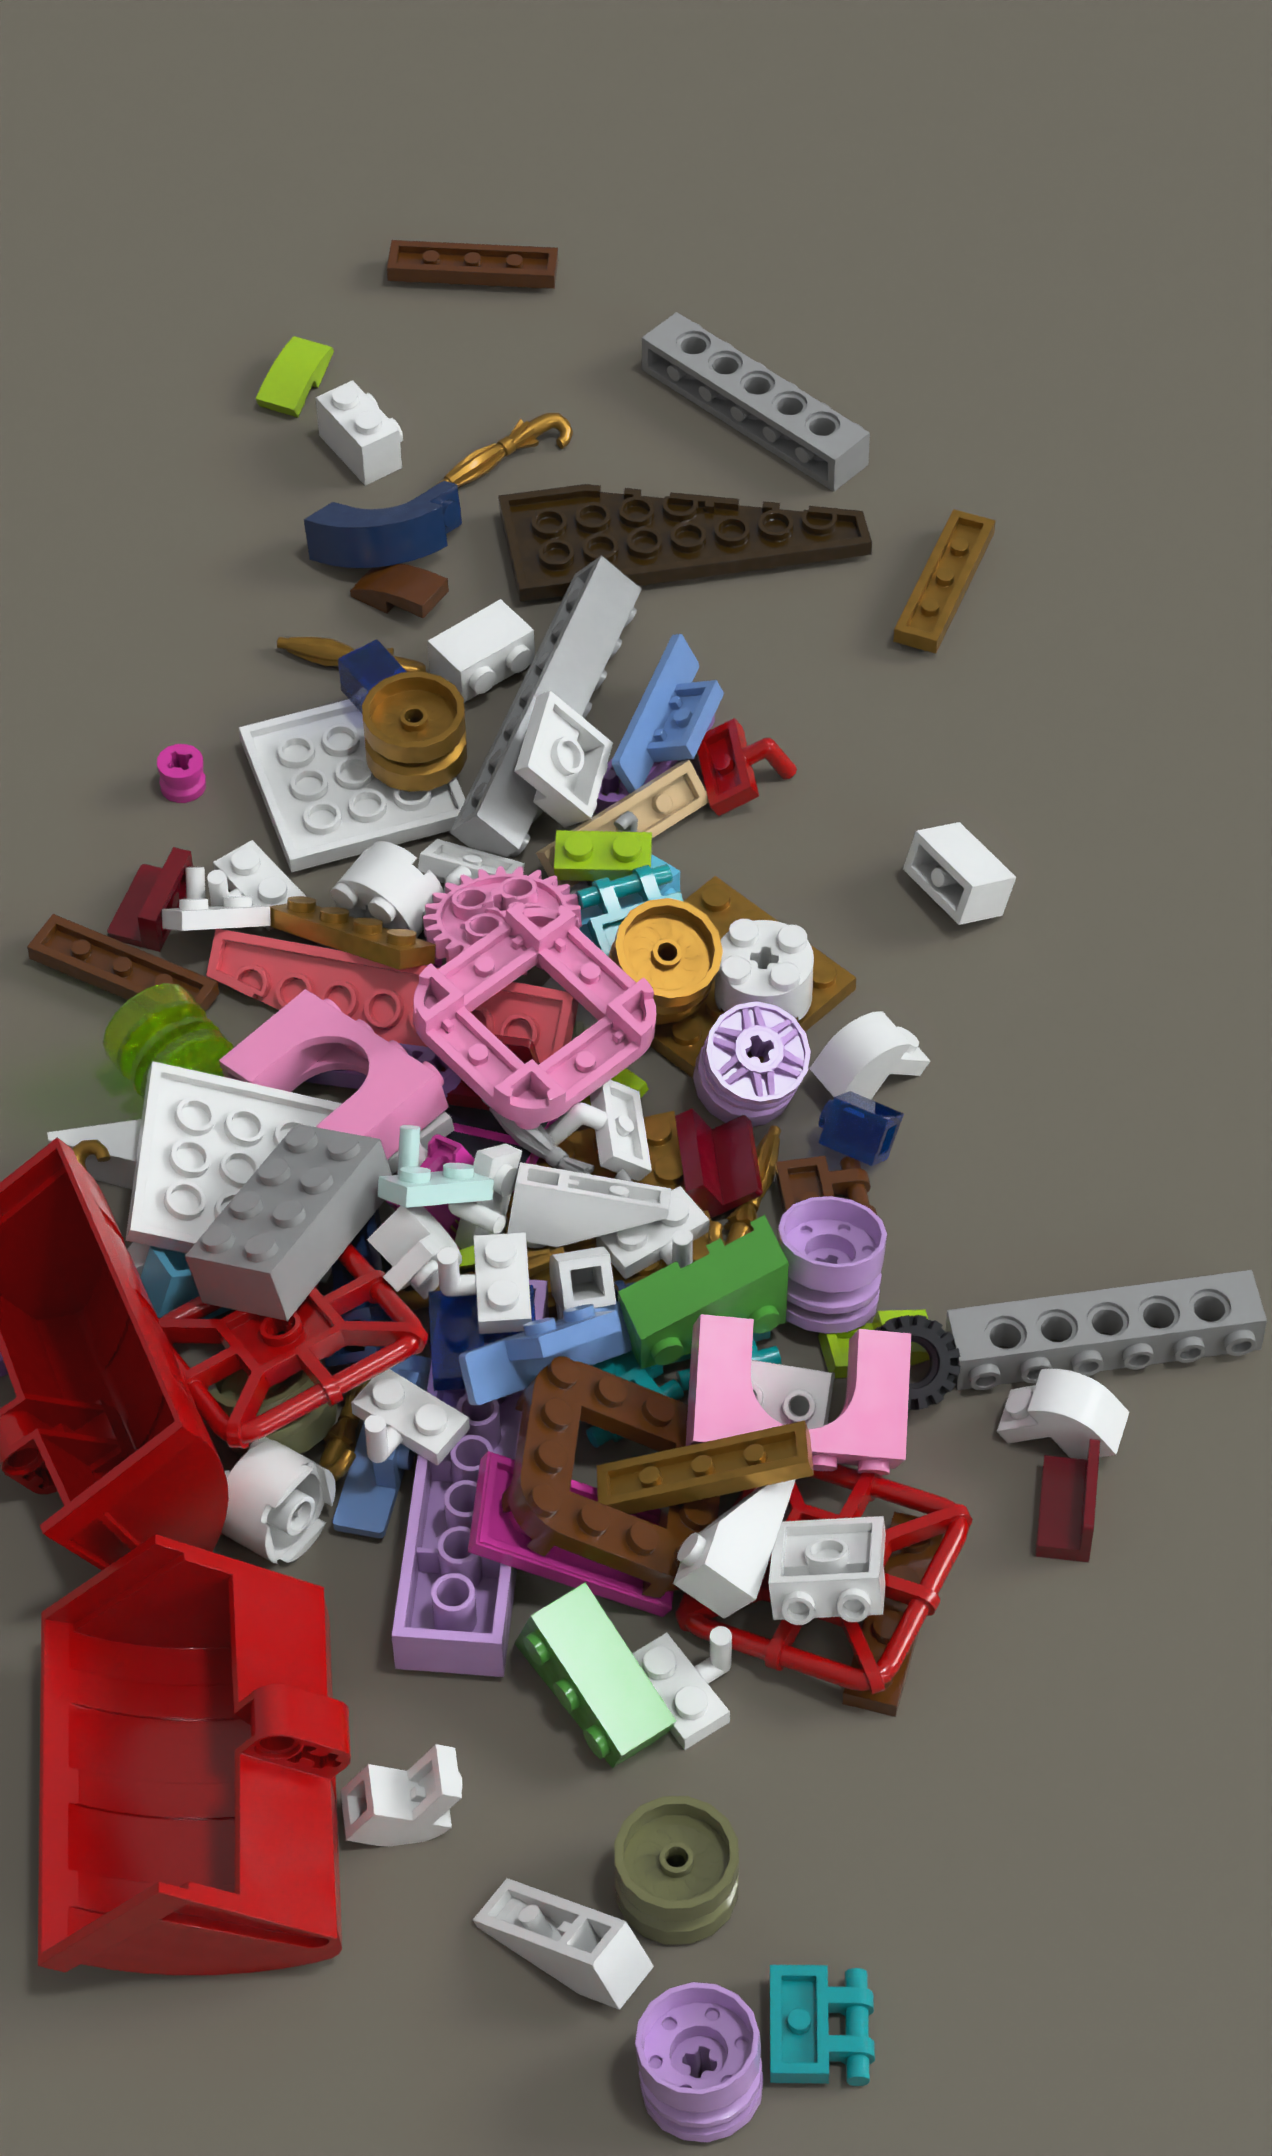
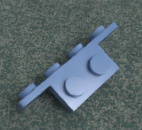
M682 634L671 636L612 759L614 771L629 794L644 785L654 762L694 759L724 695L717 680L692 682L699 669V663Z
M616 1301L615 1305L594 1308L593 1304L569 1308L562 1311L564 1318L555 1321L554 1317L528 1322L523 1325L524 1332L461 1353L459 1355V1363L470 1405H482L526 1389L539 1372L558 1356H565L573 1361L594 1365L630 1352L632 1346L620 1302Z
M412 1355L405 1361L390 1368V1370L427 1391L432 1358ZM364 1421L354 1451L356 1458L348 1470L333 1518V1526L336 1531L383 1538L388 1528L405 1469H411L415 1452L400 1443L384 1462H372L367 1455Z

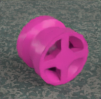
M188 744L171 745L162 750L157 757L160 790L169 801L188 803L199 798L206 789L203 756L194 746Z

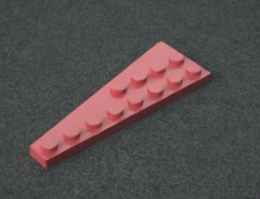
M215 929L206 976L278 1010L282 1009L306 989L322 1000L326 998L332 1000L341 1009L342 1013L353 1020L361 1019L365 1021L375 1034L388 1042L394 1040L401 1044L428 1047L420 1039L413 1025L414 993L419 983V975L427 966L398 970L340 950ZM512 982L471 1011V1013L494 1035L532 1040L539 1063H542L571 1041L579 1002L567 991Z

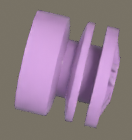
M757 1001L736 1005L720 1015L711 1028L696 1058L693 1075L697 1096L709 1113L725 1123L746 1115L752 1122V1127L765 1125L780 1116L793 1098L808 1071L811 1052L805 1031L794 1016L780 1007ZM750 1051L754 1057L749 1058L747 1053ZM762 1056L764 1058L763 1063L760 1062L758 1057Z
M833 1196L814 1197L793 1204L782 1215L777 1240L789 1262L786 1320L802 1329L825 1334L848 1332L865 1325L875 1315L879 1300V1287L882 1277L881 1269L887 1240V1232L883 1221L870 1208L850 1199Z
M697 1982L669 1988L649 2003L638 2021L635 2041L641 2093L647 2113L662 2130L682 2140L711 2142L731 2136L750 2122L761 2103L763 2089L762 2061L760 2058L761 2043L760 2032L753 2011L738 1994L717 1984Z

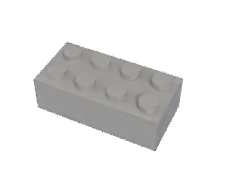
M295 1124L185 1255L202 1302L288 1321L384 1202V1199L378 1197L379 1176H390L392 1173L381 1140Z

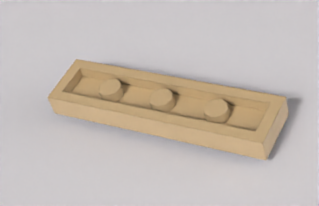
M681 761L571 831L617 832L618 828L614 825V822L623 813L629 811L638 819L637 832H652V838L709 803L707 792L691 761ZM555 841L536 852L548 877L554 876ZM558 880V886L569 884L571 889L581 881Z

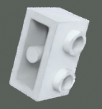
M352 380L316 397L319 436L365 486L402 468L400 443L403 441V434L395 419L388 418L379 409L376 400L370 393L365 394Z
M500 599L428 640L430 673L441 676L454 684L464 698L465 703L473 697L487 692L492 686L511 675L522 672L532 664L535 657L534 630Z
M960 822L917 830L903 870L958 925L1003 916L1016 880V876Z
M751 1360L753 1392L757 1401L769 1416L784 1425L805 1421L808 1429H815L828 1424L835 1373Z

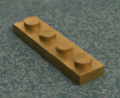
M953 509L894 628L893 642L937 653L995 533L996 520Z
M293 896L287 899V904L269 906L270 927L398 970L435 963L436 944L417 939V933L412 930L387 929L382 927L383 922L374 918L356 919L349 916V910L339 907L323 908L317 906L316 900L310 897Z
M805 1421L596 1465L598 1502L630 1515L814 1475L811 1437Z

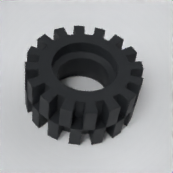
M906 1315L892 1318L875 1329L878 1331L910 1333L911 1342L921 1345L929 1355L930 1368L927 1375L919 1382L909 1383L908 1410L928 1408V1406L944 1399L943 1396L954 1388L955 1384L953 1381L955 1376H959L961 1367L957 1366V1357H960L959 1348H955L952 1343L955 1339L951 1333L945 1332L941 1328L943 1325L936 1320L931 1321L926 1319V1316Z

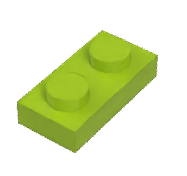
M556 830L554 875L557 876L558 880L595 881L608 877L612 881L632 875V871L635 868L649 865L651 868L652 832Z

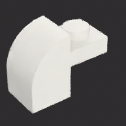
M883 1011L868 1013L853 1020L837 1032L809 1069L837 1102L869 1103L889 1074L920 1076L931 1061L918 1047L919 1041L911 1032L902 1027H896Z
M400 1206L367 1239L393 1266L383 1278L397 1292L411 1285L424 1300L439 1286L437 1253L440 1249L444 1247L456 1249L459 1265L462 1263V1255L454 1240L423 1206L410 1208Z
M603 1246L550 1256V1284L552 1296L556 1302L558 1320L564 1318L562 1311L586 1304H593L594 1308L616 1304L610 1253Z
M1041 1369L1036 1385L1010 1390L997 1432L1008 1444L1051 1437L1070 1458L1087 1459L1089 1439L1100 1440L1099 1457L1117 1454L1129 1411L1105 1386L1090 1377L1063 1369Z
M435 1744L407 1771L368 1764L340 1790L346 1841L390 1847L425 1842L451 1829L450 1808L462 1798V1776L458 1772L455 1748Z

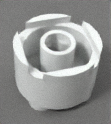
M378 841L359 856L332 888L330 894L337 907L349 910L350 917L356 919H378L383 922L382 927L412 930L417 933V938L424 930L423 916L426 915L425 905L433 903V893H444L440 882L430 870L423 875L412 865L417 857L398 845Z
M739 919L734 921L729 927V932L721 939L723 953L720 968L715 978V1002L719 1010L721 1011L722 1008L726 1012L736 1005L757 1001L776 1005L794 1016V1018L798 1017V1021L802 1019L811 1006L813 992L814 955L812 947L807 940L806 931L798 925H787L772 920L752 921L750 919Z
M267 1437L253 1441L248 1451L236 1463L231 1471H224L228 1482L229 1501L226 1520L221 1533L273 1563L278 1564L277 1560L279 1559L290 1563L300 1558L321 1534L326 1522L318 1518L324 1503L333 1506L336 1492L335 1479L330 1470L278 1441Z

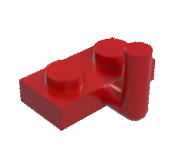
M735 718L707 731L697 751L709 805L718 816L759 797L752 767L753 764L766 759L782 779L792 778L797 771L796 765L772 738H763L747 746L744 729Z

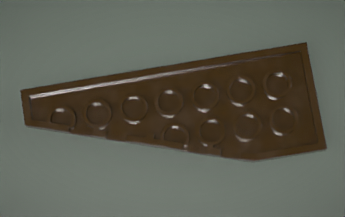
M591 484L498 495L499 511L520 602L565 596L575 573L601 555L637 586L872 554V540L863 511L809 506V510L793 511L780 509V503L763 501L762 507L739 505V499L673 492L670 493V496L659 498L641 496V489L625 488L624 494L601 492V485Z

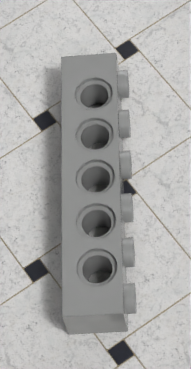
M678 312L641 338L643 371L831 491H836L868 466L870 433L862 426L853 423L831 409L827 404L813 398L795 384L781 378L763 364L754 361L735 349L731 344L722 341L703 329L699 324L690 321Z
M1246 1270L947 1310L945 1332H950L955 1340L952 1343L955 1348H959L960 1357H957V1366H961L959 1376L954 1378L956 1390L971 1388L987 1390L997 1385L1023 1381L1037 1383L1041 1369H1063L1091 1376L1105 1370L1120 1368L1137 1370L1151 1364L1179 1361L1189 1363L1202 1357L1225 1354L1232 1356L1245 1355L1251 1351L1262 1349L1267 1318L1253 1271ZM1151 1326L1161 1327V1329L1153 1328ZM1050 1340H1058L1061 1342H1052ZM1000 1346H1004V1347H1008V1348H1011V1349H1002V1348H999V1347H1000Z

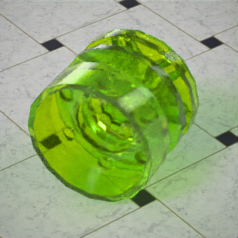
M168 983L149 987L130 998L114 1014L105 1029L103 1038L106 1056L120 1073L131 1081L133 1089L143 1097V1101L145 1098L147 1075L152 1061L224 1077L219 1060L234 1048L229 1039L220 1032L219 1027L207 1018L203 1008L186 989L179 984Z

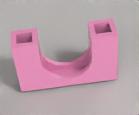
M306 989L219 1060L222 1072L226 1078L292 1092L309 1078L327 1071L352 1070L366 1075L367 1077L362 1086L316 1127L380 1139L387 1160L399 1150L400 1126L415 1125L421 1127V1131L449 1107L442 1088L444 1079L436 1067L427 1061L419 1062L408 1055L398 1042L394 1040L386 1041L375 1034L365 1021L361 1019L353 1020L342 1013L341 1009L328 998L322 1000Z
M701 1314L694 1323L686 1446L784 1425L774 1420L764 1411L753 1392L751 1358L754 1319ZM858 1329L849 1339L847 1392L843 1409L838 1418L833 1422L819 1428L808 1429L811 1437L813 1470L834 1471L837 1470V1464L858 1466V1473L860 1474L862 1472L877 1473L883 1476L890 1474V1469H896L906 1460L911 1353L910 1333Z

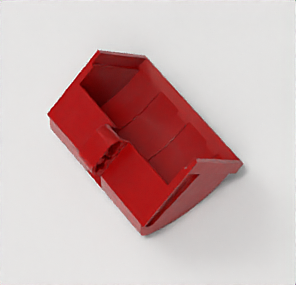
M57 1137L0 1182V1352L16 1394L15 1399L0 1408V1467L5 1475L34 1493L51 1494L58 1491L64 1507L40 1524L42 1533L100 1570H104L155 1534L213 1552L226 1520L229 1501L228 1482L222 1463L203 1419L197 1411L192 1394L167 1337L160 1326L159 1319L132 1257L125 1246L121 1232L103 1192L92 1175L78 1162L73 1149Z
M155 1534L41 1612L38 1966L64 1973L83 1964L143 1974L227 1975L285 1969L317 1963L339 1955L342 1951L336 1775L351 1763L349 1707L344 1702L334 1699L332 1693L330 1619L323 1586Z

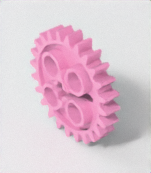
M499 866L495 875H489L485 870L479 869L478 878L476 879L463 874L460 876L461 885L447 882L444 884L445 893L432 894L433 903L425 905L426 915L423 916L426 941L436 944L435 959L446 958V963L504 923L506 910L522 902L524 909L548 908L558 911L559 906L562 905L576 914L575 926L579 930L582 927L581 906L578 905L577 894H570V885L563 884L558 886V878L555 875L542 880L541 870H536L529 876L524 875L523 867H518L512 874H506L503 866ZM538 964L535 965L536 967L543 970V968L540 967Z

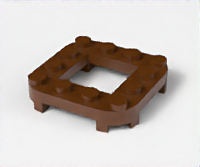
M565 1356L555 1357L549 1365L539 1372L516 1403L515 1409L522 1412L512 1483L502 1494L503 1512H512L518 1525L531 1538L527 1547L541 1556L545 1557L554 1546L643 1580L642 1595L661 1598L667 1591L679 1590L680 1588L673 1584L680 1565V1561L677 1559L679 1549L691 1534L699 1533L718 1518L720 1496L663 1507L660 1510L658 1526L571 1492L570 1487L580 1420L661 1452L686 1446L688 1405L591 1365L573 1361Z

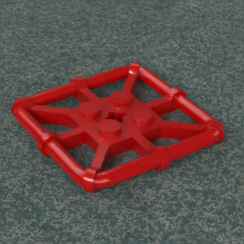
M351 1243L339 1256L338 1260L355 1280L325 1296L316 1289L317 1284L288 1321L238 1310L221 1319H201L221 1307L203 1303L200 1296L158 1318L195 1401L197 1411L213 1432L226 1441L229 1447L245 1449L251 1442L266 1437L326 1403L332 1407L343 1401L342 1394L405 1361L410 1356L423 1351L428 1340V1333L423 1328L421 1321L396 1294L393 1287L383 1278L385 1272L375 1270ZM368 1301L378 1304L393 1322L344 1321L340 1315ZM282 1331H285V1332H286V1333L281 1334V1335H276V1334H278L279 1332H282ZM173 1343L223 1344L226 1349L190 1368L172 1345ZM345 1346H386L334 1375H331L319 1361L330 1357ZM243 1369L249 1378L229 1417L208 1391V1388L214 1383ZM301 1370L315 1384L256 1417L271 1386L285 1381L291 1375Z
M837 1464V1470H813L814 1475L809 1477L852 1490L840 1514L838 1515L805 1504L795 1482L788 1502L791 1512L786 1521L861 1517L868 1503L874 1501L875 1498L927 1514L885 1530L884 1567L892 1552L943 1533L945 1534L919 1584L884 1573L886 1583L885 1597L905 1603L908 1606L877 1663L859 1623L848 1622L841 1617L817 1619L843 1627L861 1669L792 1647L803 1625H794L786 1620H781L772 1639H768L712 1620L711 1618L719 1615L686 1592L683 1593L679 1608L675 1612V1617L681 1630L690 1632L709 1642L710 1633L715 1627L724 1626L728 1628L732 1633V1649L765 1660V1666L781 1671L785 1667L847 1689L869 1690L871 1695L885 1690L884 1684L891 1681L899 1671L926 1617L932 1616L936 1612L940 1604L938 1594L966 1542L973 1519L966 1506L957 1504L945 1497L882 1478L877 1473L862 1472L860 1474L857 1469ZM757 1488L741 1491L733 1506ZM771 1556L757 1598L750 1604L760 1600L771 1603L768 1584Z

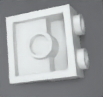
M548 691L536 697L514 772L537 789L533 802L565 828L592 819V815L597 807V798L602 780L608 768L607 763L613 742L552 691Z
M884 1516L782 1521L772 1550L768 1582L773 1620H786L794 1625H804L814 1618L841 1617L848 1622H860L869 1615H883L886 1584L883 1566L886 1537Z

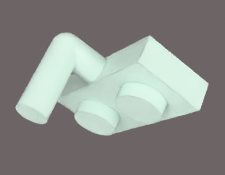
M415 1125L400 1126L397 1175L379 1176V1198L405 1208L493 1200L494 1180L475 1173L473 1165L446 1163L443 1164V1171L431 1172L428 1168L418 1167L421 1127Z

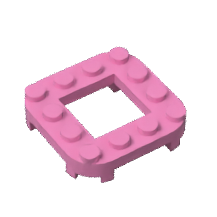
M523 902L508 908L504 923L445 965L437 969L430 963L419 975V983L414 993L413 1025L420 1039L494 1111L514 1121L518 1127L527 1130L535 1129L541 1123L562 1116L575 1104L581 1102L623 1071L648 1050L655 1034L657 1014L652 986L644 977L636 983L575 926L576 914L562 905L559 906L558 911L548 908L524 909ZM537 964L598 1020V1022L539 1065L533 1059L524 1064L471 1013L475 1008Z

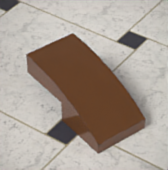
M406 564L372 567L350 590V596L386 614L394 606H397L420 618H424L449 592L448 578Z

